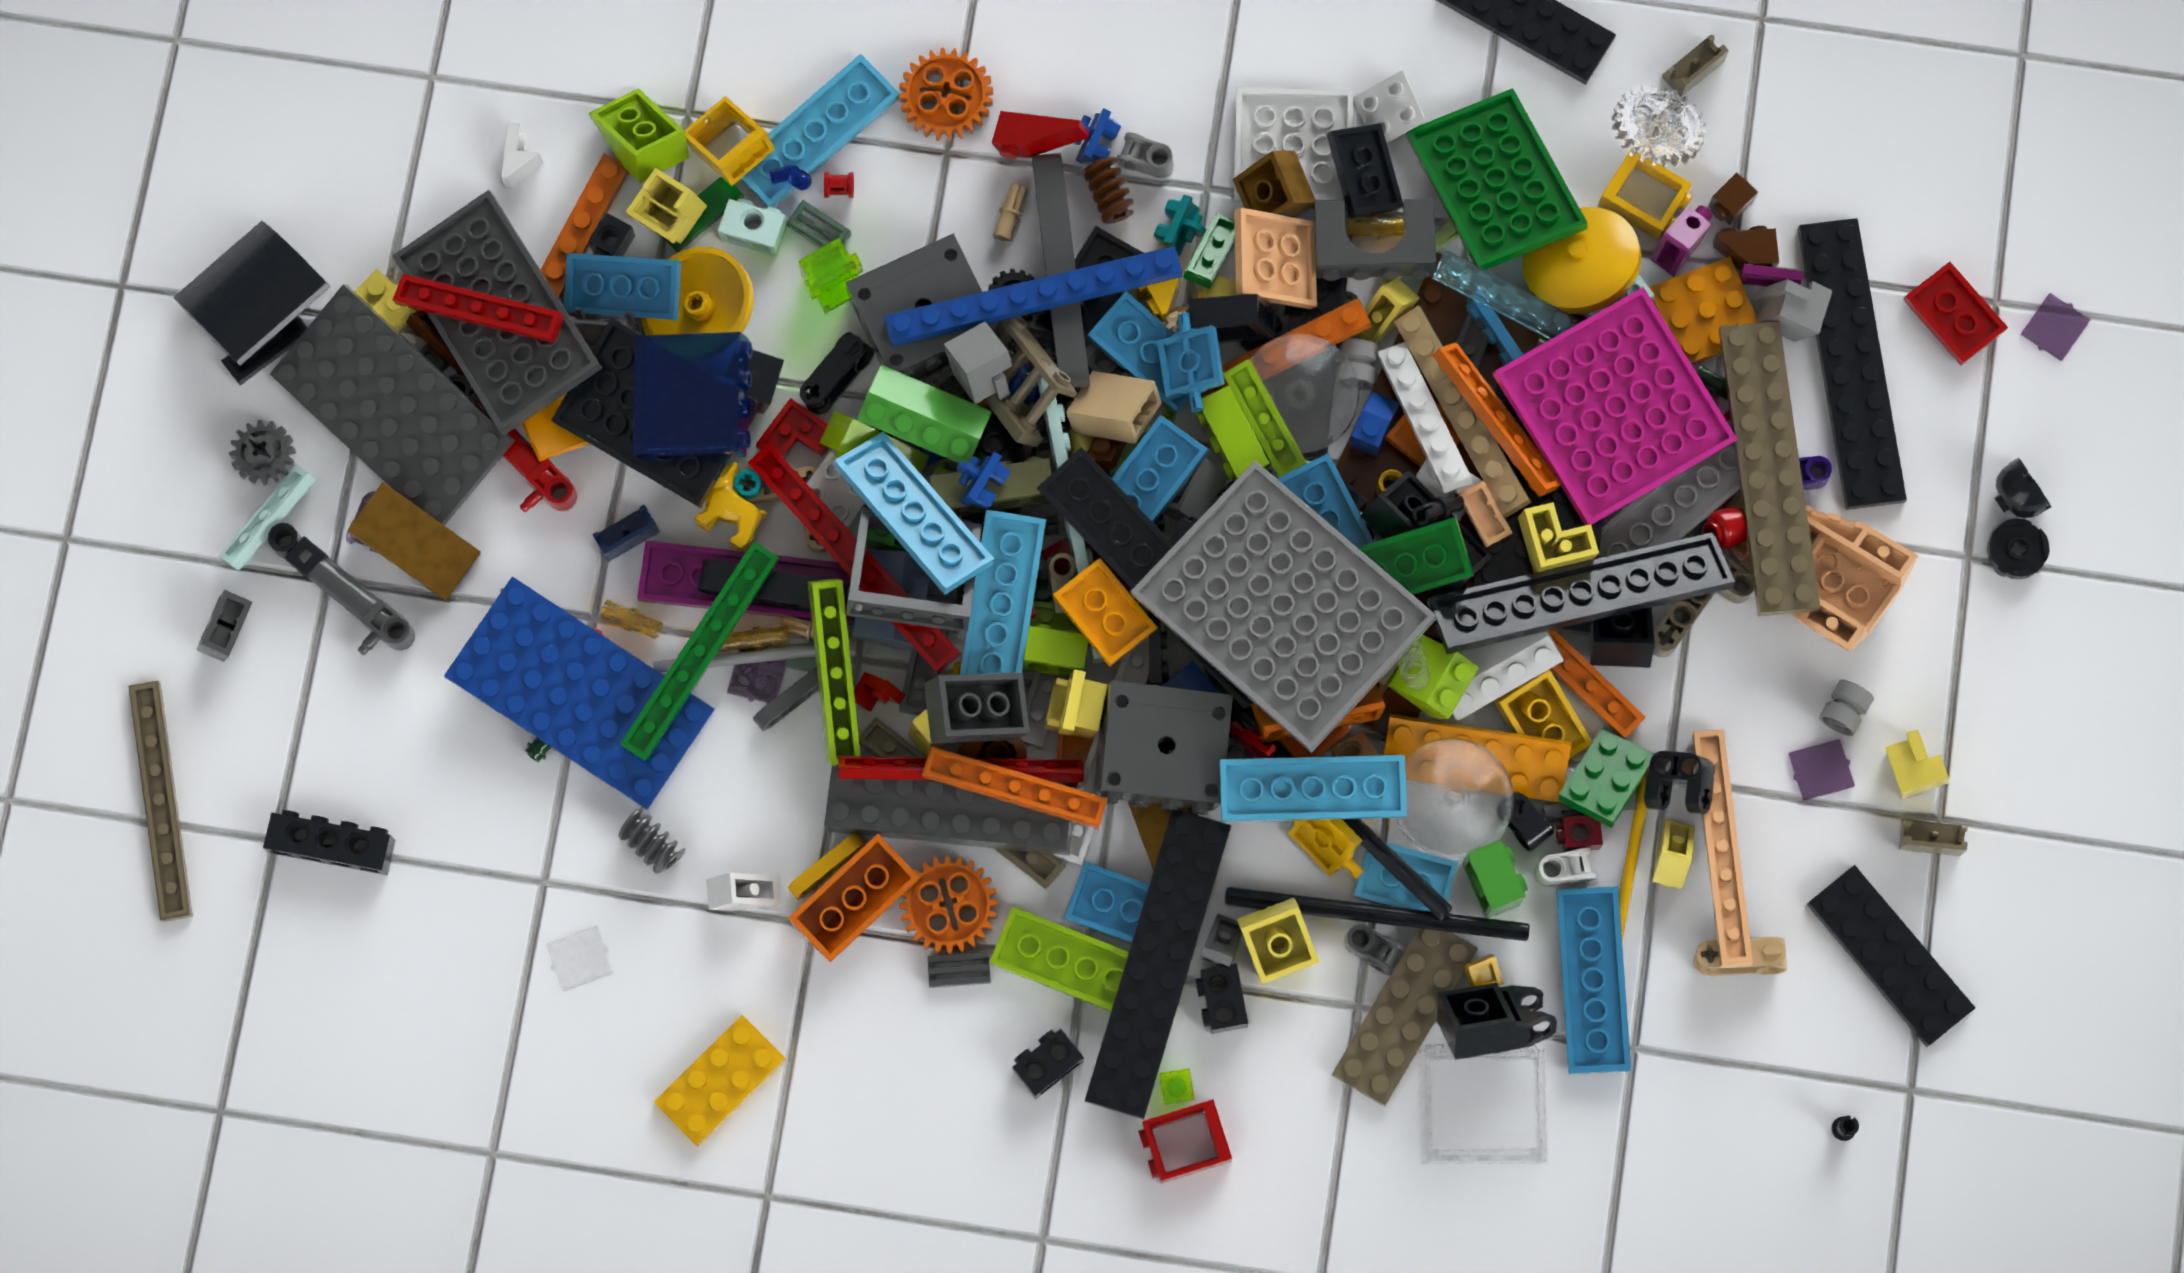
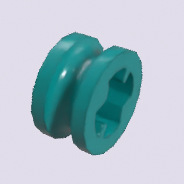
M743 470L736 475L734 486L741 497L753 499L760 494L762 482L755 471ZM746 478H752V482L756 486L754 489L750 487V491H745L741 482H746Z

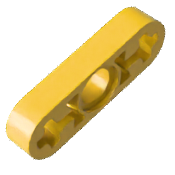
M857 833L851 834L794 879L787 887L796 900L802 899L844 866L866 844Z

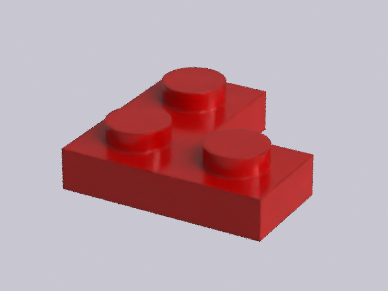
M790 398L755 445L761 451L770 443L785 459L796 442L799 441L822 457L829 447L819 442L828 423Z

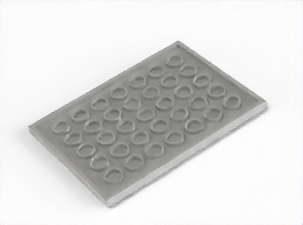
M1256 461L1240 475L1130 591L1136 600L1311 753L1437 619L1436 614Z

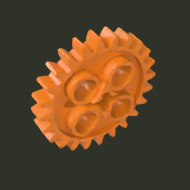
M941 48L940 56H936L930 50V59L926 60L920 55V65L910 63L912 73H903V78L906 82L899 84L900 90L904 92L899 94V101L904 103L901 106L902 113H908L906 116L907 123L916 121L914 124L916 132L924 127L926 138L934 132L936 141L940 140L942 134H946L950 142L954 133L960 139H963V130L966 129L969 133L973 134V124L981 127L983 125L980 116L989 117V110L986 107L993 106V99L989 96L994 95L993 87L988 86L991 84V77L984 76L986 74L985 66L977 68V58L968 62V52L966 51L961 57H957L956 48H953L950 55H946L945 49ZM932 75H939L942 77V79L936 83H932L927 80ZM960 80H968L970 82L967 87L963 88L956 85ZM945 92H950L947 98L942 97L945 95ZM926 102H934L936 104L931 110H926L922 107ZM954 107H962L965 109V111L959 115H955L950 112Z
M946 855L944 863L941 864L937 857H933L934 866L932 867L922 862L924 870L922 873L913 869L920 879L910 887L909 891L901 895L907 899V902L900 903L899 908L908 911L901 916V920L905 922L911 921L905 928L907 933L916 930L917 932L913 940L918 942L924 938L923 947L926 950L932 944H935L936 954L940 953L942 947H946L948 954H952L953 947L958 946L960 952L964 953V944L967 942L971 947L975 948L974 938L977 936L985 940V935L982 932L983 928L992 930L993 926L988 922V919L997 918V913L990 910V908L999 906L997 900L990 899V897L997 893L996 888L987 889V886L992 882L991 877L981 879L984 869L981 867L974 872V862L972 860L966 866L962 865V856H959L955 863H951L949 855ZM941 879L945 880L952 903H955L953 910L959 927L957 931L952 928L946 907L941 908V906L945 905L939 884ZM957 879L965 880L968 884L967 889L962 893H956L951 890V884ZM927 888H934L938 891V897L932 902L924 901L921 897L922 892ZM971 908L975 910L976 917L971 922L962 921L959 915L963 909ZM943 917L946 919V927L941 931L933 930L930 927L933 918Z

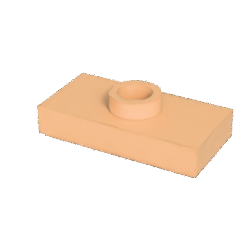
M1484 480L1459 493L1458 497L1462 496L1464 500L1463 508L1485 548L1513 534Z

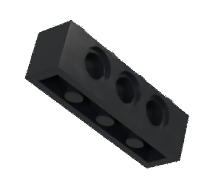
M282 810L281 814L271 812L263 848L268 853L388 875L396 840L388 834L387 829L371 826L370 831L358 829V824L348 821H341L340 825L329 823L328 818L311 815L309 820L299 818V813L290 810ZM300 829H307L306 838L301 842H295V833ZM335 834L337 836L335 845L325 848L323 844L324 839L328 835ZM359 840H366V849L361 853H354V844Z

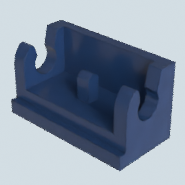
M642 505L639 507V510L601 532H595L592 535L609 562L660 533L646 506Z

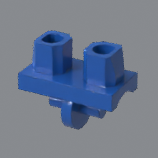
M1103 108L1101 113H1096L1090 127L1088 125L1091 118L1083 115L1081 122L1090 134L1081 145L1075 159L1077 162L1084 164L1087 161L1095 162L1108 158L1111 149L1099 144V140L1103 136L1113 141L1121 128L1119 123L1109 118L1111 111ZM1082 140L1075 142L1074 144L1080 145Z
M994 451L991 457L986 456L979 469H977V466L980 463V459L973 456L969 463L959 462L956 468L962 476L958 483L966 486L968 481L972 480L959 502L965 506L973 503L985 510L991 506L996 498V494L984 487L989 479L996 485L1001 486L1011 473L1008 468L999 462L1002 457Z

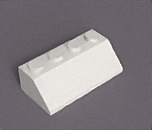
M1549 631L1459 651L1461 655L1478 666L1479 669L1453 711V714L1457 721L1563 662L1562 654Z

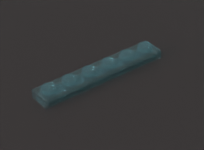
M1448 250L1442 255L1433 279L1548 339H1552L1582 322L1580 319L1494 274L1478 268V266Z

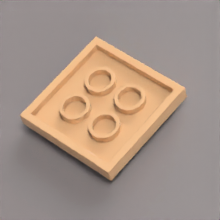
M1246 208L1235 210L1236 295L1258 294L1266 302L1306 309L1316 307L1315 221Z

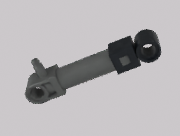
M279 523L271 528L268 533V542L278 556L286 559L294 569L311 583L314 582L371 631L358 648L359 653L366 655L380 639L390 648L399 651L408 649L413 644L415 632L409 622L385 601L377 598L333 562L324 551L307 537H301L295 528L288 523ZM287 535L292 536V541L289 545L279 546L281 538ZM403 627L404 633L400 638H391V633L395 628Z

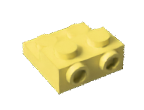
M376 269L355 292L392 327L400 332L405 325L408 326L406 321L410 314L420 310L396 305L392 299L398 285L393 284Z

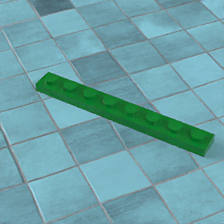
M753 541L621 741V746L647 762L773 571L780 557Z

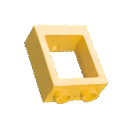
M726 96L714 104L685 130L686 141L690 149L730 186L737 183L776 149L767 132ZM735 122L749 135L718 160L704 146L731 123Z
M1631 148L1601 195L1598 205L1615 212L1629 224L1659 241L1663 233L1675 222L1676 218L1674 216L1678 209L1684 211L1692 198V195L1689 194L1692 183ZM1635 168L1678 192L1661 221L1618 197Z

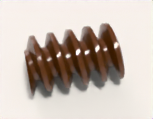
M1116 157L1097 160L1084 169V178L1086 182H1089L1088 188L1093 193L1092 198L1094 202L1098 203L1097 210L1099 213H1102L1101 219L1105 224L1122 221L1134 213L1133 210H1128L1134 204V200L1132 198L1124 199L1130 193L1129 189L1119 188L1126 182L1125 179H1115L1121 173L1120 167L1111 168L1117 162Z

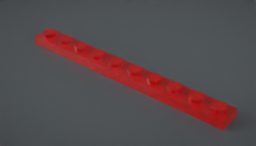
M768 443L748 464L851 577L857 538L782 455ZM865 548L859 587L864 592L911 598ZM892 622L938 674L944 671L961 655L960 651L939 628Z

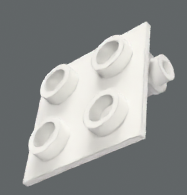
M1403 70L1353 97L1364 125L1381 123L1386 143L1426 122Z
M830 451L807 484L848 528L865 505V502L834 467L835 460L838 458L835 457L836 454Z

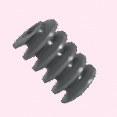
M639 807L626 819L619 831L618 837L621 840L628 839L627 846L630 849L636 848L635 854L638 857L645 856L644 863L647 866L654 864L652 870L655 874H659L671 868L683 856L686 849L683 848L676 852L674 849L678 841L674 840L667 843L666 840L670 833L667 831L658 835L661 824L657 823L650 827L649 823L653 817L648 815L641 818L640 816L644 808Z

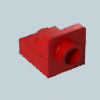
M864 672L854 689L855 702L867 711H872L877 701L883 704L891 701L900 705L906 695L889 681Z

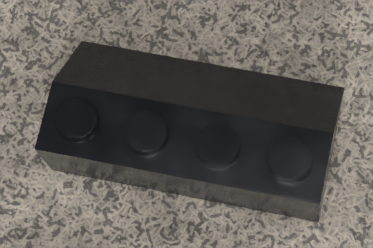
M1409 470L1383 491L1360 515L1382 539L1441 522L1432 521L1423 526L1418 524L1419 521L1415 522L1413 518L1414 509L1428 504L1430 499L1435 498V496ZM1452 513L1447 515V519L1455 517ZM1458 520L1475 575L1494 556ZM1472 577L1436 587L1432 590L1437 595L1458 591Z

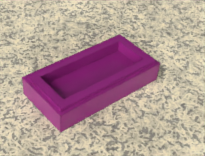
M1744 263L1739 277L1742 284L1767 287L1787 279L1800 285L1803 271Z

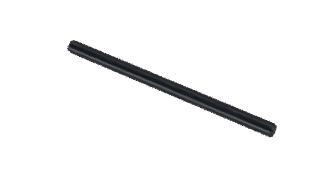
M1233 701L1230 721L1236 720L1244 729H1250L1258 734L1255 719L1239 703ZM1278 740L1262 743L1267 747L1272 744L1276 746L1273 758H1295ZM1342 819L1363 840L1360 844L1437 918L1442 920L1451 912L1452 906L1361 819Z
M1233 887L1227 888L1225 893V904L1255 909H1264L1294 897L1301 914L1518 941H1527L1530 931L1528 923L1456 914H1448L1441 920L1431 911Z

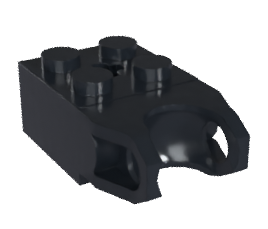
M1498 983L1438 992L1437 1022L1454 1059L1526 1048L1555 1034L1557 1027L1555 1016L1537 1011L1543 1007L1544 994L1542 990L1535 987L1514 985L1499 987ZM1527 996H1537L1535 1002L1531 1005H1521L1523 999ZM1543 1021L1550 1022L1548 1028L1544 1031L1537 1032L1533 1030V1026Z

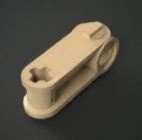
M1780 937L1750 939L1753 958L1752 966L1724 968L1720 967L1717 940L1705 941L1698 946L1693 964L1700 974L1707 976L1775 975L1787 971L1785 940ZM1710 954V958L1714 959L1713 963H1708L1704 955Z

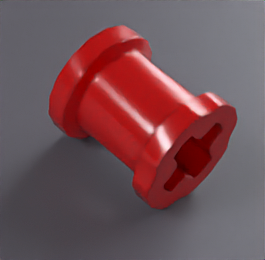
M824 172V198H829L830 195H848L849 198H854V172H849L848 175H830L829 172Z

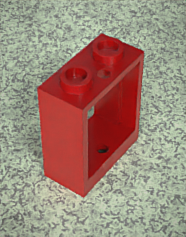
M1214 1099L1142 1121L1143 1129L1138 1131L1143 1148L1149 1147L1153 1158L1147 1160L1153 1178L1159 1177L1161 1184L1232 1162V1156ZM1204 1114L1217 1157L1166 1172L1153 1129Z

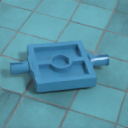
M1182 312V314H1177L1179 332H1176L1171 337L1157 341L1165 397L1171 400L1182 396H1189L1191 412H1199L1204 410L1201 393L1207 389L1225 384L1217 331L1212 325L1199 329L1191 328L1190 314Z

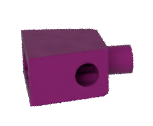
M1702 205L1698 206L1696 210L1687 207L1663 234L1650 260L1674 277L1707 234L1711 226L1710 219L1713 216L1711 211Z

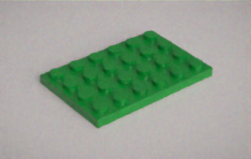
M1513 88L1419 125L1406 132L1407 140L1478 273L1587 229L1588 223Z

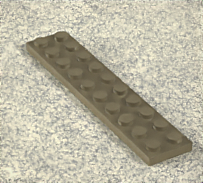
M1780 322L1720 326L1718 331L1732 431L1738 439L1734 442L1743 511L1747 523V540L1758 616L1819 611L1820 601Z

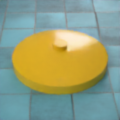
M1582 207L1580 210L1588 223L1586 230L1524 254L1522 267L1525 281L1532 295L1542 305L1565 314L1590 313L1614 303L1632 286L1641 265V247L1632 226L1615 212L1597 207Z
M694 247L683 250L667 259L682 261L678 320L641 318V322L648 339L688 362H697L721 354L737 341L750 320L754 304V292L748 273L730 254L713 247Z

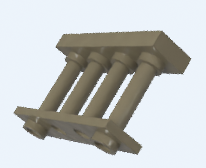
M1019 316L1000 321L1006 330L999 340L1006 349L1013 339L1020 347L1011 360L1012 367L1003 371L1007 385L1027 358L1035 367L1012 397L1009 395L999 400L993 394L984 400L1016 442L1037 448L1043 438L1036 430V422L1058 393L1075 397L1077 391L1070 384V377L1059 370L1026 328V321ZM1041 377H1043L1049 386L1026 416L1021 410V404Z

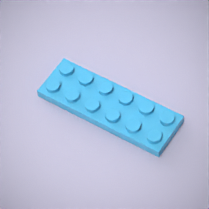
M862 54L858 55L768 133L776 149L740 180L766 207L774 208L899 99L900 93Z
M884 432L835 460L834 467L944 595L993 565L994 558Z
M986 510L981 544L992 555L994 562L992 566L975 576L960 675L1022 673L1046 519Z
M1405 755L1219 760L1221 822L1407 817Z

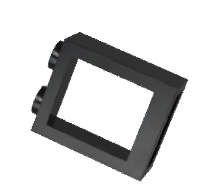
M1258 294L1189 299V309L1186 312L1190 314L1191 328L1199 329L1210 325L1214 326L1217 331L1218 343L1275 339L1276 310Z

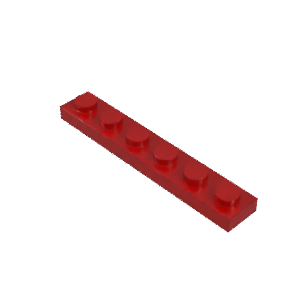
M402 274L392 299L396 305L550 343H555L565 317L559 311L407 274Z

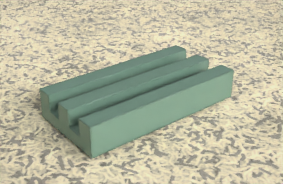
M804 200L801 201L786 222L789 228L834 257L837 255L839 248H842L845 244L846 238H849L852 234L850 229ZM805 210L841 233V235L837 237L801 213ZM798 219L799 221L806 224L816 232L820 233L830 241L834 242V244L831 245L830 243L823 240L822 238H820L819 236H817L816 234L809 231L808 229H806L805 227H803L795 221Z

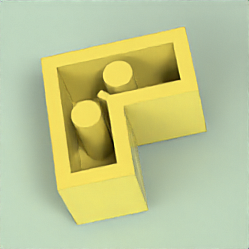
M1553 502L1524 509L1518 516L1533 573L1593 560L1599 554L1591 524L1562 531Z

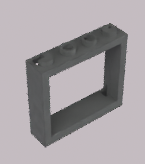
M862 507L846 615L967 632L975 576L965 582L962 605L859 591L868 529L890 532L870 508ZM961 520L980 542L982 524L974 523L970 520Z

